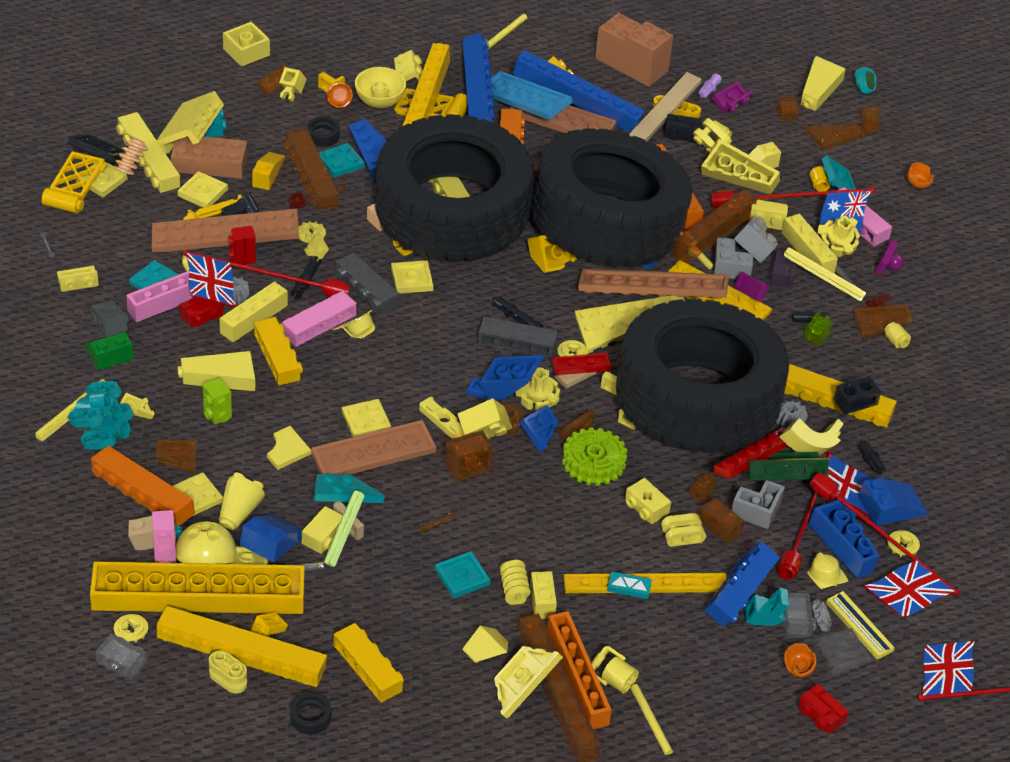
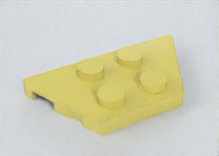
M523 646L494 678L495 685L498 688V700L501 701L503 708L501 714L505 718H509L563 656L556 651L550 653L544 649H532L531 647Z

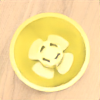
M373 67L358 74L355 79V88L359 98L365 104L373 108L384 109L395 105L402 98L406 88V80L396 70L386 67Z
M208 521L195 523L187 527L180 534L175 545L176 558L181 563L227 564L235 558L237 553L235 541L229 531L217 523Z

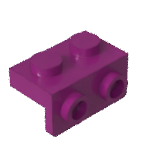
M737 81L714 94L712 99L722 112L725 113L728 110L733 112L739 107L740 103L745 105L751 100L749 97L753 94V91L750 90L746 93Z

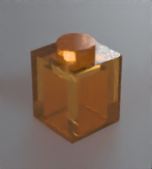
M863 106L860 131L878 132L880 108Z

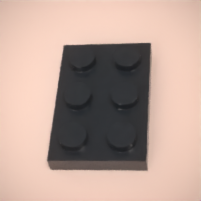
M90 134L69 136L68 144L73 145L74 149L79 151L85 150L89 152L90 156L105 159L106 163L113 164L116 162L115 160H122L119 153L125 154L122 148Z

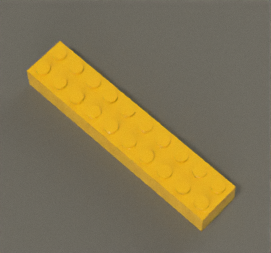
M94 562L90 590L91 610L164 612L165 608L169 606L186 612H276L277 614H303L305 565Z

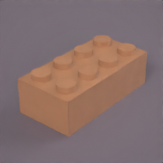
M187 136L175 141L171 154V163L179 173L196 174L199 171L210 176L242 179L247 159V141L203 136L199 143L193 145Z

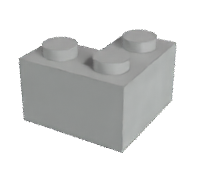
M754 215L734 239L749 253H753V257L761 263L776 248L778 243L773 235L765 232L768 228L766 222L761 217Z
M717 238L714 274H728L729 278L738 279L742 271L751 276L753 253L735 252V239Z
M766 480L760 493L740 487L733 501L731 516L769 529L782 503L785 486Z

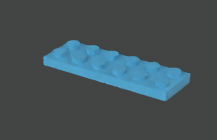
M502 71L491 77L494 100L548 120L573 103L571 96Z

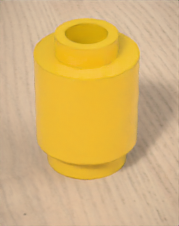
M821 166L813 168L809 175L814 188L818 192L827 191L830 188L827 173Z

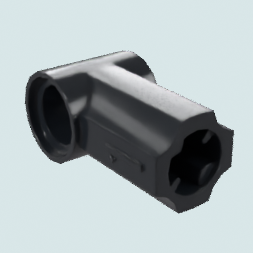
M248 194L238 199L237 202L221 209L222 216L256 213L259 211L252 194Z

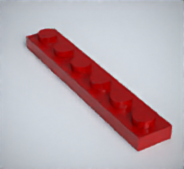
M780 428L714 466V473L731 479L749 468V459H766L787 447L788 445L780 438V435L786 428Z

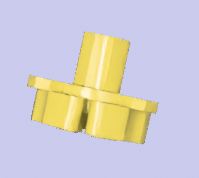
M841 216L834 223L829 220L825 225H819L818 233L822 235L821 239L828 247L830 244L832 245L830 250L836 257L846 254L850 255L857 249L860 234L856 228L858 221L854 218L849 219L847 216Z
M537 368L528 384L516 391L515 395L520 397L521 404L528 410L533 409V403H535V410L538 411L547 405L549 408L559 402L560 389L557 388L558 383L549 377V370Z

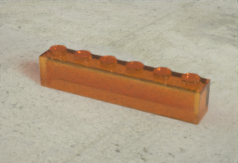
M307 128L286 131L284 146L286 150L289 149L291 161H295V170L300 172V180L302 183H305V190L307 194H310L312 206L315 205L318 211L338 207L339 194Z
M744 189L676 238L673 256L687 264L715 244L717 238H723L747 220L751 214L752 204L757 203V197Z

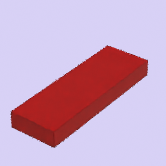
M608 353L552 357L551 360L555 376L611 371Z

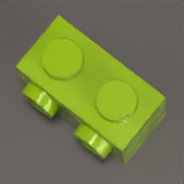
M220 377L202 384L203 412L206 419H211L214 425L220 422H227L232 418L231 391Z

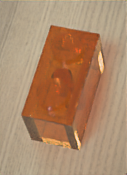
M716 497L701 508L700 520L702 524L727 545L742 535L745 520Z

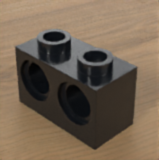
M870 376L859 378L855 381L836 386L834 401L846 415L878 405L881 390Z

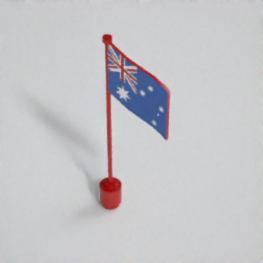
M871 186V188L743 197H737V193L733 194V190L716 191V193H712V206L717 207V209L734 208L737 200L827 195L821 213L820 225H825L829 220L834 223L837 218L840 219L841 216H847L849 219L854 218L858 221L856 228L859 234H861L865 207L870 193H875L874 186Z

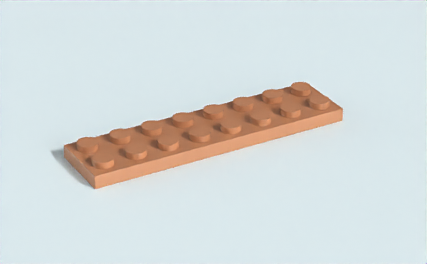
M286 209L152 223V252L229 246L228 236H231V229L235 227L242 228L243 226L253 227L256 243L299 239L298 210Z
M582 269L579 291H584L585 293L602 292L604 294L621 293L623 295L636 293L643 296L648 294H657L658 296L676 295L677 297L694 296L697 298L707 296L720 299L727 297L729 275Z

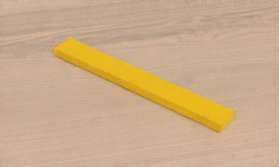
M727 573L628 574L652 579L650 593L717 592L727 578ZM564 574L565 593H612L607 592L611 574Z

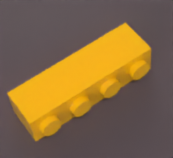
M276 317L255 321L254 335L278 386L299 381L300 373H303L302 365L296 360L295 350L290 348V341L288 336L284 335L283 325L278 323Z
M354 623L334 633V647L381 703L402 692L403 676L399 671L396 672L389 659L380 653L378 646L368 639L363 629H360Z

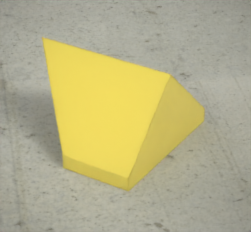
M480 625L463 647V651L477 663L481 660L507 653L509 642L495 628Z

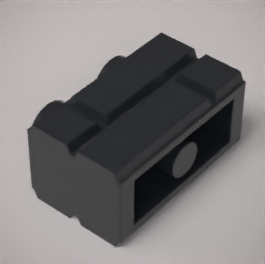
M668 114L664 138L695 142L693 132L697 128H701L702 118Z

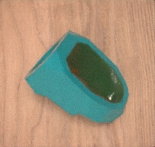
M868 67L857 69L855 81L859 91L866 95L875 91L876 75L874 71Z

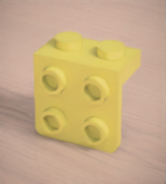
M755 199L752 204L750 220L755 215L761 217L766 222L768 228L782 230L784 218L787 217L788 206L786 204Z

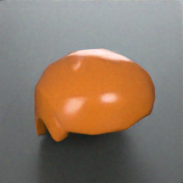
M339 82L330 86L327 92V99L333 107L337 109L345 108L352 102L353 93L349 85Z
M919 162L913 163L907 173L909 183L920 189L931 186L934 175H930V167Z
M795 643L789 646L784 653L785 667L795 677H807L813 673L817 666L815 653L806 644Z

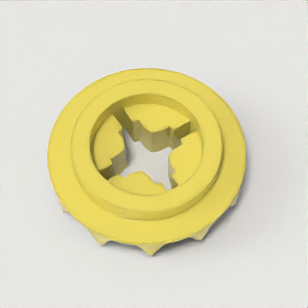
M309 220L308 223L302 222V225L299 226V239L303 242L310 243L317 235H321L324 239L326 235V229L323 227V224H318L317 221L311 223Z
M575 340L565 341L558 347V355L560 357L574 356L573 353L569 354V351L576 352L575 355L588 354L587 347Z
M899 530L889 535L899 544L900 540L907 544L905 549L916 555L920 543L914 534ZM887 540L888 549H892L893 554L898 553L900 557L906 555Z
M127 614L115 622L114 633L119 641L125 640L127 644L129 641L137 643L138 639H144L145 634L148 633V623L140 615ZM128 624L135 628L133 633L128 630Z

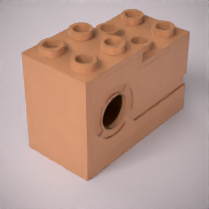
M617 13L599 27L595 58L650 87L669 71L673 35L647 21L641 25L623 14Z

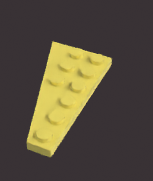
M671 295L577 310L574 312L584 345L587 347L588 353H591L599 347H607L608 343L623 340L624 334L632 321L643 311L649 308L652 309L653 306L665 301L679 299L685 301L684 297Z

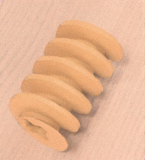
M129 134L132 141H126L129 147H122L125 154L119 153L122 160H115L119 166L113 167L128 175H134L135 173L131 168H138L135 162L141 163L138 156H144L145 154L141 150H147L148 147L145 145V142Z

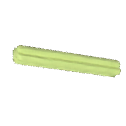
M359 491L353 492L324 560V563L328 566L334 567L362 504L364 494Z

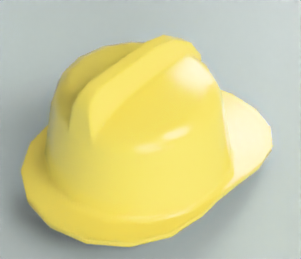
M372 310L332 330L343 328L351 337L363 338L375 330V325L370 316Z
M821 552L817 554L811 568L807 572L820 589L848 582L846 575L839 567L837 559Z

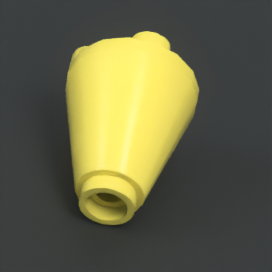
M237 472L229 477L222 501L219 525L233 531L237 529L264 499L263 484L255 480L252 482Z

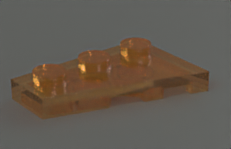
M857 123L805 127L804 130L823 151L866 137V132Z
M908 305L854 308L853 312L862 340L883 333L886 326L892 322L904 326L912 321Z

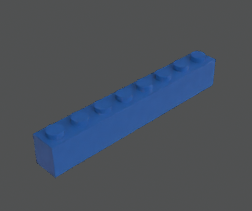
M482 33L462 38L469 116L477 117L478 120L484 119L494 123L496 114L493 109L495 104L493 101L494 93L491 88L493 83L490 78L492 73L490 70L489 43L487 38H483Z
M526 50L516 60L513 71L514 75L571 96L572 104L586 111L616 120V126L631 132L642 120L645 110Z

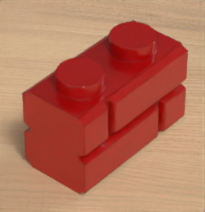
M253 227L232 228L231 236H228V244L231 247L228 250L229 260L243 265L245 263L247 265L255 264L256 236Z
M192 298L179 304V313L192 329L196 326H202L205 322L212 319L220 318L224 314L223 304Z
M819 684L805 692L800 698L798 706L800 712L804 716L810 717L815 722L816 727L821 731L824 730L828 735L847 722L849 711Z

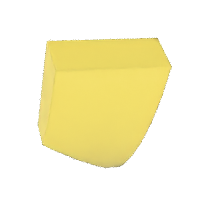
M125 393L120 404H129L136 416L153 419L154 411H151L147 398L142 400Z

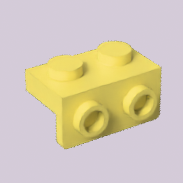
M410 50L394 58L396 71L402 74L406 81L414 77L418 81L420 80L423 70L420 66L422 61L419 55H415Z
M94 266L57 271L61 292L99 286L98 273Z

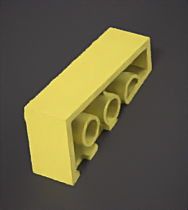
M719 140L701 166L702 175L767 194H771L780 182L779 171L722 140Z

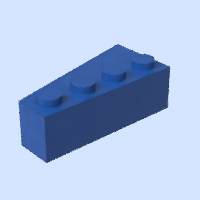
M363 119L349 125V128L374 183H376L377 159L387 140Z
M839 500L814 508L809 526L857 579L872 574L879 555L869 537H865L862 525L858 524L855 519V513Z
M761 541L738 560L704 611L722 626L728 622L732 624L739 617V610H742L747 605L749 597L755 593L759 584L780 557Z

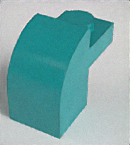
M780 587L769 599L754 595L744 607L746 623L753 625H778L785 620L784 611L788 609L790 604L787 589Z

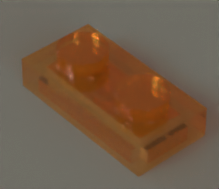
M285 65L257 81L265 95H269L282 87L279 82L286 67Z
M592 409L564 427L558 437L565 441L568 437H572L573 432L579 433L580 429L588 430L594 424L592 421L596 414Z

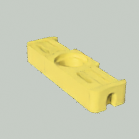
M433 397L420 402L419 410L455 442L459 443L463 437L467 438L461 424L458 422V418L446 408L438 405L433 400ZM447 418L449 421L441 422L440 419Z

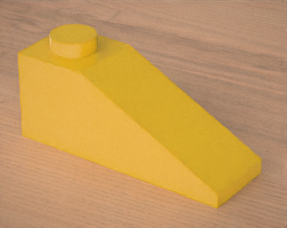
M268 152L259 159L252 171L253 187L270 190L286 155Z

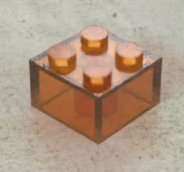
M483 430L447 441L445 467L454 483L491 472L493 446Z

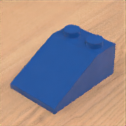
M542 355L495 357L479 384L488 399H505L528 384L544 357Z
M884 478L863 481L858 498L875 525L928 515L926 508L910 484Z
M276 515L254 516L243 525L240 546L274 563L302 540V531L304 529Z

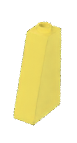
M816 56L803 91L801 105L816 111L843 81L845 68Z
M250 351L181 358V366H178V376L183 378V384L202 386V384L220 377L229 389L255 391V375Z

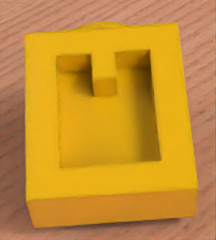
M324 72L318 75V87L325 92H328L330 86L335 83H345V77L343 76L334 79Z
M276 612L257 615L250 632L269 637L271 634L285 632L288 624Z

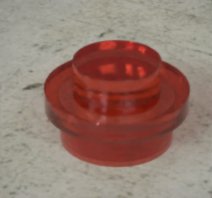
M295 192L291 194L288 203L293 208H302L306 205V198L304 194Z

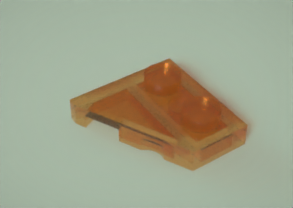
M157 440V461L195 474L197 440Z

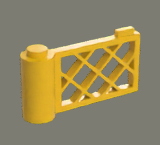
M406 88L402 98L394 108L397 114L407 115L409 107L402 108L401 106L406 104L410 106L413 98L409 99L407 96L408 94L414 95L416 90ZM439 94L435 103L437 106L434 107L431 116L442 115L446 117V115L454 114L463 117L468 109L467 96L465 94H457L455 97ZM441 111L442 113L435 114L434 112Z
M72 151L50 188L44 190L42 204L73 213L82 211L84 208L83 199L98 174L103 173L107 167L105 159ZM74 158L82 160V162L76 164L72 163ZM92 163L98 164L96 167L90 169L88 167V165ZM83 166L86 167L87 170L77 173L76 169ZM74 171L75 174L65 177L66 172ZM88 174L90 175V178L84 181L80 178ZM74 179H78L79 182L70 185L68 182ZM63 183L67 185L63 188H57L58 185ZM83 188L81 193L73 192V189Z

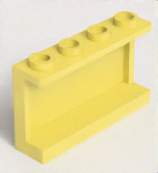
M215 91L181 104L157 139L165 154L170 153L175 141L188 136L193 145L200 142L224 106Z

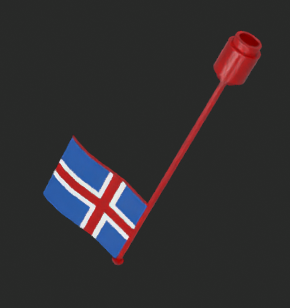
M828 451L826 453L829 459L828 476L840 485L838 489L840 490L839 496L842 498L846 497L849 504L870 518L858 495L863 481L872 480L873 478L848 466L836 458L832 451ZM815 491L793 550H786L781 557L778 565V574L782 579L792 580L799 571L802 556L797 552L818 495Z

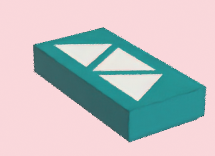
M611 571L607 592L648 599L652 579Z

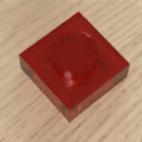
M888 293L874 297L865 303L868 308L875 307L876 310L885 307V303L890 301L891 298Z

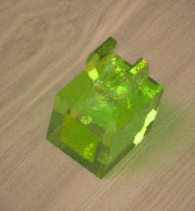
M818 311L814 315L813 320L806 326L804 339L819 347L831 335L833 322L829 320L828 315L825 318L820 316L821 311Z

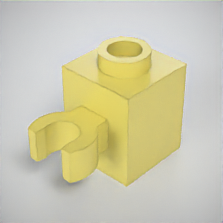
M284 68L279 82L284 88L280 94L282 99H285L286 95L289 94L288 99L293 101L295 98L294 93L302 94L307 78L300 70Z

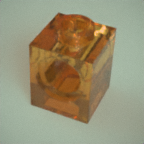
M795 97L778 98L777 112L780 122H797L799 107Z

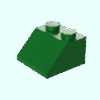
M126 332L84 344L97 370L134 359L133 344Z

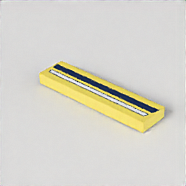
M844 591L827 599V605L877 660L894 651V646Z

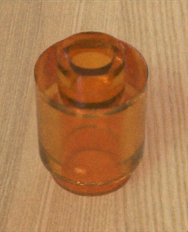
M711 474L701 475L690 488L691 496L695 500L705 501L716 488L717 482L715 477Z

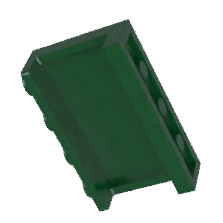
M817 451L776 452L766 459H749V468L741 473L750 481L813 479L819 472L828 476L829 459L819 458Z

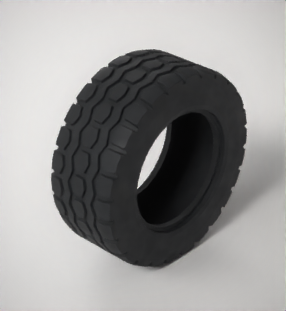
M454 114L446 115V117L435 115L428 117V119L421 118L395 131L384 143L379 153L376 171V212L382 227L394 241H398L404 248L412 249L414 253L426 257L430 255L432 259L443 261L445 258L448 261H462L463 259L471 261L480 259L481 256L484 258L497 254L498 251H503L511 243H514L527 226L530 217L534 182L533 163L524 144H521V141L514 134H510L508 130L499 125L495 126L493 122L484 119L478 120L477 117L466 115L461 117ZM440 177H459L475 181L487 188L488 191L472 197L455 198L432 193L420 184Z
M595 128L582 129V131L577 129L558 135L543 150L533 183L530 212L538 229L554 244L558 243L560 248L569 253L574 252V255L586 260L589 258L593 262L600 264L608 263L612 266H623V264L627 267L639 266L640 264L647 265L661 260L676 246L691 203L692 184L684 167L677 160H674L672 155L662 151L659 146L651 142L647 143L646 140L640 137L630 136L620 131L596 130ZM599 193L608 194V195H611V196L620 198V199H622V200L613 199V198H610V197L601 195V194H599Z
M701 299L669 301L668 304L664 302L653 306L652 309L649 308L643 311L632 321L626 330L619 359L616 393L620 407L630 422H633L634 426L643 433L647 432V435L654 440L664 441V444L675 448L683 447V450L698 452L699 450H702L703 453H718L719 450L722 452L734 451L738 447L741 449L752 445L753 442L759 441L775 425L780 415L787 383L789 357L786 346L778 333L773 328H770L768 323L761 318H756L749 311L739 310V307L727 303L722 305L719 301L705 300V302ZM678 366H701L722 372L735 381L724 384L700 383L683 378L669 369Z

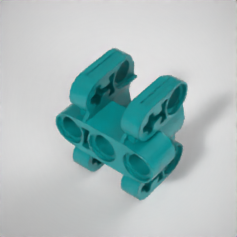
M116 381L94 382L88 385L85 389L86 396L77 401L74 410L67 416L68 420L76 428L90 427L88 430H84L85 433L81 437V443L85 449L99 450L107 446L112 447L116 444L117 439L129 437L131 429L128 421L134 416V412L129 404L118 403L116 398L121 395L122 390Z

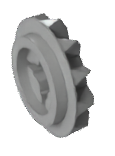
M819 599L814 600L812 608L818 626H820L822 631H830L832 622L826 605Z

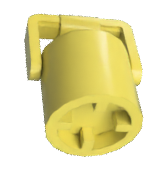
M606 646L591 662L595 671L603 662L608 652L614 654L616 657L607 664L602 673V678L599 676L597 678L603 685L607 686V684H610L624 694L636 682L639 671L626 663V658Z

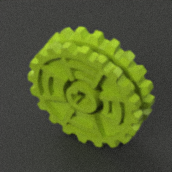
M593 427L589 428V430L580 429L579 433L573 432L572 437L566 439L563 448L562 464L565 465V471L570 472L569 476L572 478L576 477L580 483L585 481L586 485L595 483L596 486H600L603 482L610 484V480L616 481L618 479L617 475L621 476L623 474L622 469H625V462L627 460V448H624L625 443L619 441V436H613L611 431L604 432L602 428L594 430Z

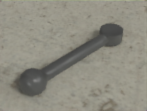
M41 233L40 238L44 240L49 252V258H55L56 254L51 250L47 240V233Z

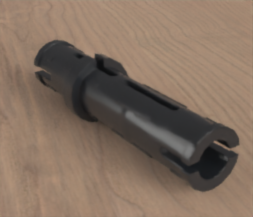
M312 256L304 272L298 278L311 281L322 264V260L319 259L316 263L319 257ZM296 281V285L291 291V296L293 297L297 293L294 299H301L304 291L310 285Z
M501 296L494 300L493 306L503 311L508 318L511 317L520 324L543 328V324H540L518 309L514 303H509Z

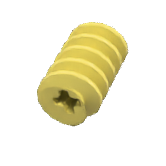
M521 560L504 562L500 565L499 569L505 600L510 605L523 604L531 592L525 563Z

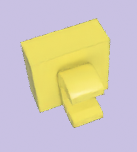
M321 235L315 236L307 248L304 249L308 256H318L317 261L322 259L329 250Z

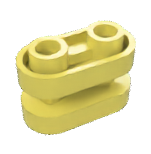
M709 118L702 123L705 127L703 130L697 128L693 132L695 142L706 147L708 154L712 152L719 140L728 144L732 142L730 137ZM709 133L717 139L716 142L708 136Z
M695 513L670 515L661 522L662 530L666 534L667 544L670 547L702 543L706 539V533L702 527L700 517Z
M218 650L213 652L209 656L210 678L231 693L243 692L247 687L246 666L225 651Z

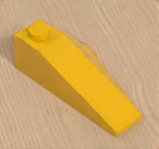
M545 235L527 239L530 257L543 272L561 270L569 260L572 262L577 260L574 252L569 253L560 248L558 243L554 244Z

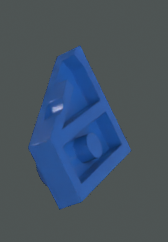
M547 405L523 418L519 423L537 449L543 452L547 448L548 440L553 435V429L556 427L558 419Z

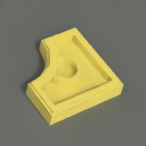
M288 426L273 433L276 445L273 450L267 453V458L279 470L310 455L311 449L293 428Z

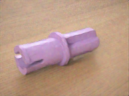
M713 74L709 80L704 82L703 87L698 92L700 98H707L712 91L716 90V86L722 80L719 74Z

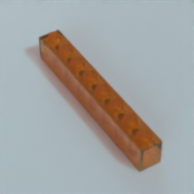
M539 613L519 618L518 635L523 646L531 647L532 649H544L550 653L556 651ZM560 660L540 683L576 762L598 760L600 743Z

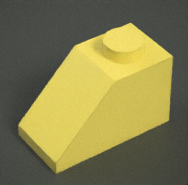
M773 142L758 145L749 154L772 168L779 167L781 151Z

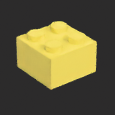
M249 22L223 32V49L242 67L269 56L270 39L256 25Z
M493 398L458 413L465 436L479 444L489 441V438L495 435H504L507 433V430L512 429L505 407Z

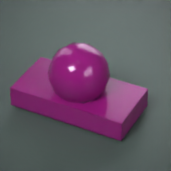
M894 240L890 242L875 273L882 275L886 266L893 271L899 270L903 266L902 257L894 253L898 242Z
M741 271L734 288L762 302L769 285Z

